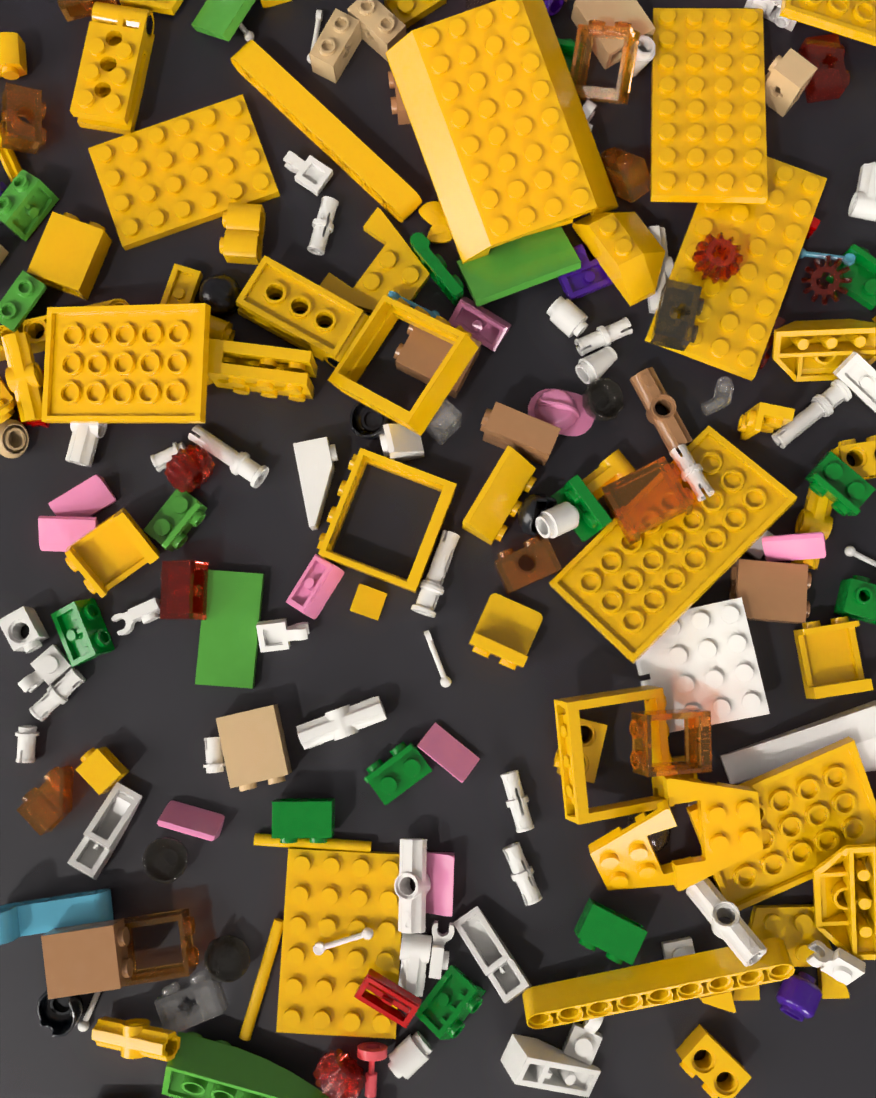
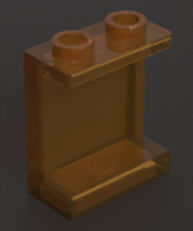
M664 456L602 487L603 498L630 545L640 541V534L684 512L686 515L692 513L693 503L695 502L694 496L688 487H682L678 480L681 478L678 469L674 463L669 464Z

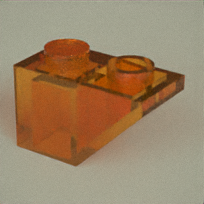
M616 147L606 149L601 153V160L612 190L617 197L633 203L651 190V177L644 158Z
M70 765L60 768L58 766L54 767L44 776L43 779L46 782L38 789L34 787L21 799L24 803L17 811L40 836L51 832L72 811L74 769Z

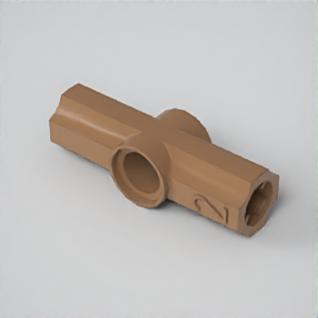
M653 367L646 368L631 377L630 382L646 409V417L656 427L669 453L673 448L676 451L679 450L678 445L691 443L693 440L676 411V402L666 393ZM655 405L664 406L667 410V415H659L655 411Z

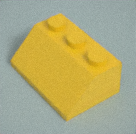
M509 445L465 516L462 529L492 545L495 539L500 542L508 529L504 525L509 515L515 517L522 504L518 500L523 491L529 493L537 479L532 476L536 468Z

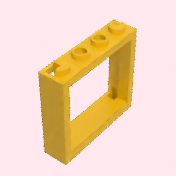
M383 295L328 381L342 393L421 436L479 347L471 339L472 333L465 331L462 326L458 325L454 328L441 316L437 315L433 318L426 310L419 306H416L415 309L411 308L400 297L396 301ZM398 319L453 344L410 412L357 383Z
M360 448L358 455L354 454L349 462L348 470H351L348 480H343L337 493V496H340L337 507L332 506L329 512L327 522L330 525L327 533L322 532L319 537L320 541L317 549L320 550L318 554L327 560L416 593L455 494L457 484ZM367 464L441 492L407 580L333 552Z
M646 685L554 699L565 819L578 825L657 810V804L665 800L663 775H671L672 756L669 752V727L666 723L665 707L667 701L662 687ZM644 700L653 796L588 808L579 710Z

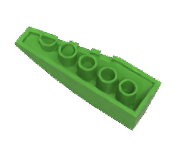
M180 1031L177 1035L181 1040L180 1049L177 1051L175 1058L167 1062L161 1093L174 1098H330L296 1074L265 1058L233 1047L230 1043L223 1040L212 1041L202 1038L200 1034L195 1032L184 1033Z

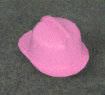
M544 389L537 392L531 398L528 405V415L561 428L560 435H582L591 428L594 422L592 404L584 396L560 389Z

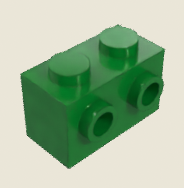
M853 575L850 579L841 580L834 614L848 616V618L876 625V585L870 583L871 579L858 575Z
M276 798L272 801V838H280V843H297L298 838H309L310 843H326L327 838H332L335 834V798Z
M591 898L588 899L574 929L576 936L580 938L578 942L582 946L592 951H595L597 947L607 952L605 956L620 965H622L623 961L633 965L648 932L640 923Z

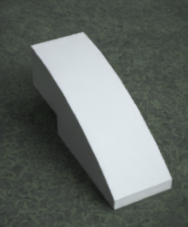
M117 782L83 833L84 838L67 863L97 880L127 829L143 796Z
M478 906L453 923L485 976H488L504 1003H509L532 986Z

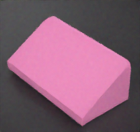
M467 297L460 299L448 321L455 328L458 325L462 326L465 331L472 333V338L482 342V345L494 352L512 326L484 307H477L475 302Z
M96 474L52 500L48 505L56 516L91 517L117 500L104 478Z
M39 516L40 550L65 552L68 546L98 526L97 517Z
M822 532L763 536L762 538L765 559L769 562L826 557L825 536Z
M315 554L287 598L286 603L315 620L345 572Z
M436 722L417 744L418 748L461 783L465 781L480 760L479 757Z
M171 800L159 817L157 824L160 827L214 841L220 836L225 816Z
M427 851L426 873L430 878L431 887L426 894V913L452 917L455 858L453 852Z

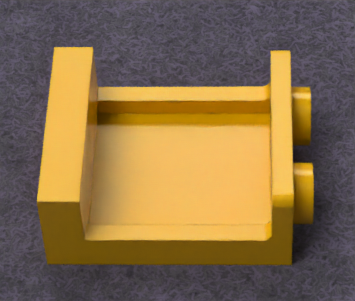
M123 507L68 546L65 551L67 556L65 561L74 572L79 570L84 576L85 580L83 582L92 594L98 593L103 598L111 588L146 563L151 564L159 558L160 551L125 507Z
M848 616L830 619L831 625L821 626L819 620L802 623L803 629L793 630L806 699H820L874 690L872 679L864 678L855 627L860 626L859 620L849 622Z

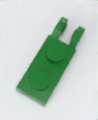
M419 232L413 234L410 238L411 250L430 273V277L441 291L456 306L460 299L463 298L464 285L457 275H451L448 272L446 262L438 253L434 255L430 250V241L425 235Z

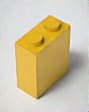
M52 211L27 273L46 286L88 300L112 240L105 232L106 229L98 223L89 222V224H86L70 213L64 212L61 215Z

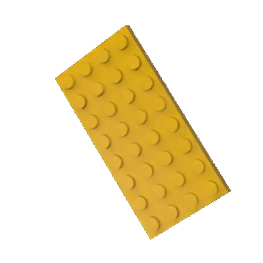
M653 8L652 24L655 27L652 40L655 43V56L652 59L650 202L765 204L768 198L763 9Z
M767 157L768 198L765 204L697 203L645 341L752 381L756 376L827 178Z
M709 425L687 446V449L696 464H701L703 475L714 489L715 493L711 497L707 495L704 488H701L706 500L698 501L687 481L684 482L680 474L682 472L673 460L549 582L550 586L633 664L797 501L795 494Z

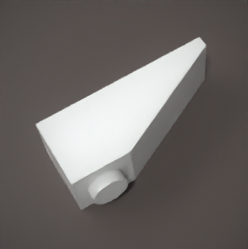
M327 437L293 443L308 523L312 531L319 528L335 471L333 461H338L335 444L330 445Z
M512 1034L500 1060L516 1085L588 1098L601 1072L598 1067L592 1064L590 1066L564 1054L562 1050L539 1039Z

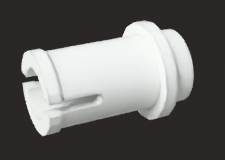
M173 442L172 447L150 456L158 472L180 461L182 463L186 462V458L190 456L183 442Z
M18 726V731L15 732V736H18L16 762L33 763L36 760V736H39L37 726Z
M220 737L204 738L206 764L203 765V768H206V773L224 772L225 763H223Z

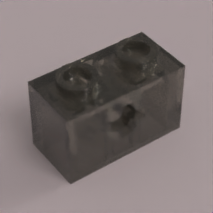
M667 279L661 291L650 344L684 351L690 342L694 343L698 332V325H694L695 317L701 314L704 299L700 298L702 287Z

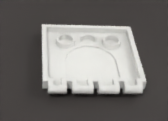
M742 597L689 608L636 661L638 675L650 674L651 678L640 681L641 686L650 685L663 688L667 701L665 712L669 733L770 714Z

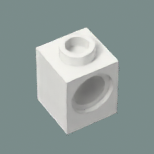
M22 606L0 619V627L13 651L26 652V654L31 653L42 647L41 642L49 638L35 609L32 607ZM27 624L29 635L23 639L21 629Z

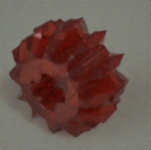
M722 232L716 238L709 234L704 241L697 244L692 261L696 263L694 272H703L702 280L711 277L712 283L715 284L720 278L725 283L729 281L731 276L738 273L740 270L739 265L743 261V255L739 254L741 245L732 244L733 236L726 240Z
M828 255L825 257L824 266L819 258L814 259V265L817 270L810 266L805 268V271L812 276L801 279L802 283L811 284L803 292L804 294L811 291L815 292L811 297L812 302L817 301L820 295H822V304L826 305L829 301V294L832 300L837 302L840 300L837 290L843 294L848 293L849 290L842 286V283H851L852 278H843L842 274L849 272L851 269L849 266L841 270L839 269L843 259L838 258L832 266V257ZM826 272L830 273L829 277H834V283L828 284V288L823 287L825 283H820V277L825 276Z
M190 444L184 450L180 448L176 455H172L171 461L166 463L167 468L164 474L175 489H178L181 493L186 491L190 493L195 488L199 489L204 482H207V478L213 475L215 463L204 448H201L199 445L193 446Z
M339 1048L325 1053L313 1072L314 1077L317 1079L315 1082L316 1086L321 1088L323 1091L322 1095H327L329 1098H357L367 1081L363 1075L364 1069L357 1064V1060H354L349 1052L344 1053Z

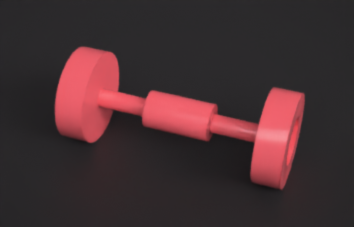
M364 1042L357 1046V1057L361 1060L369 1061V1070L365 1073L364 1096L374 1098L377 1096V1072H374L375 1061L387 1058V1045L379 1042Z

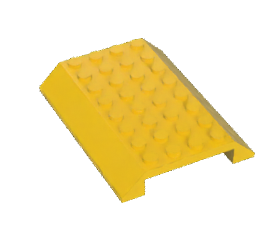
M496 0L414 29L386 52L389 66L462 264L488 255L491 248L588 213L594 216L601 212H608L618 208L615 195L543 0Z

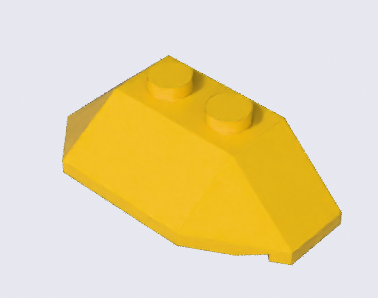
M601 212L594 216L590 214L572 223L573 229L595 259L598 260L600 266L630 306L655 294L666 251L636 212Z
M855 319L793 321L774 330L772 359L795 382L839 379L833 372L853 351L858 353L869 365L876 361V323Z
M876 844L845 845L812 869L815 926L838 948L845 950L860 960H876Z

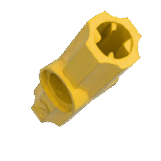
M21 332L1 336L8 365L5 370V377L9 389L15 394L21 422L42 419L43 400L41 387H43L44 378L39 364L35 362L29 334Z
M809 488L804 509L801 510L796 521L795 533L822 532L825 540H827L833 525V518L830 516L831 504L833 502L825 495L823 497L818 496ZM820 558L791 560V563L806 564L808 569L815 570L818 568Z
M105 1016L99 1018L97 1024L92 1029V1040L96 1042L97 1046L121 1051V1057L126 1059L149 1057L168 1062L175 1058L177 1051L180 1049L181 1041L176 1031L150 1026L151 1021L143 1018L122 1020Z

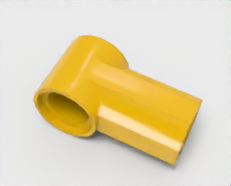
M618 449L599 464L600 467L582 481L598 500L611 488L622 484L636 470Z

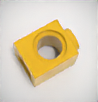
M93 747L80 758L83 763L75 769L99 795L109 792L117 782L130 772L107 747L97 749Z

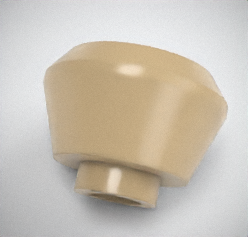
M10 419L0 424V454L6 458H17L23 455L29 444V435L26 427L17 420Z

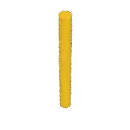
M255 833L254 845L368 853H371L372 841L327 838L326 843H310L309 838H298L297 843L287 844L280 843V838H272V834Z
M274 918L239 1038L245 1041L251 1040L283 932V920L279 918Z

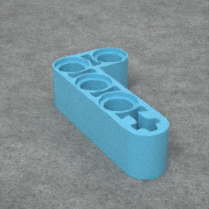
M111 889L92 890L1 905L0 945L12 942L21 936L47 933L55 928L114 920Z

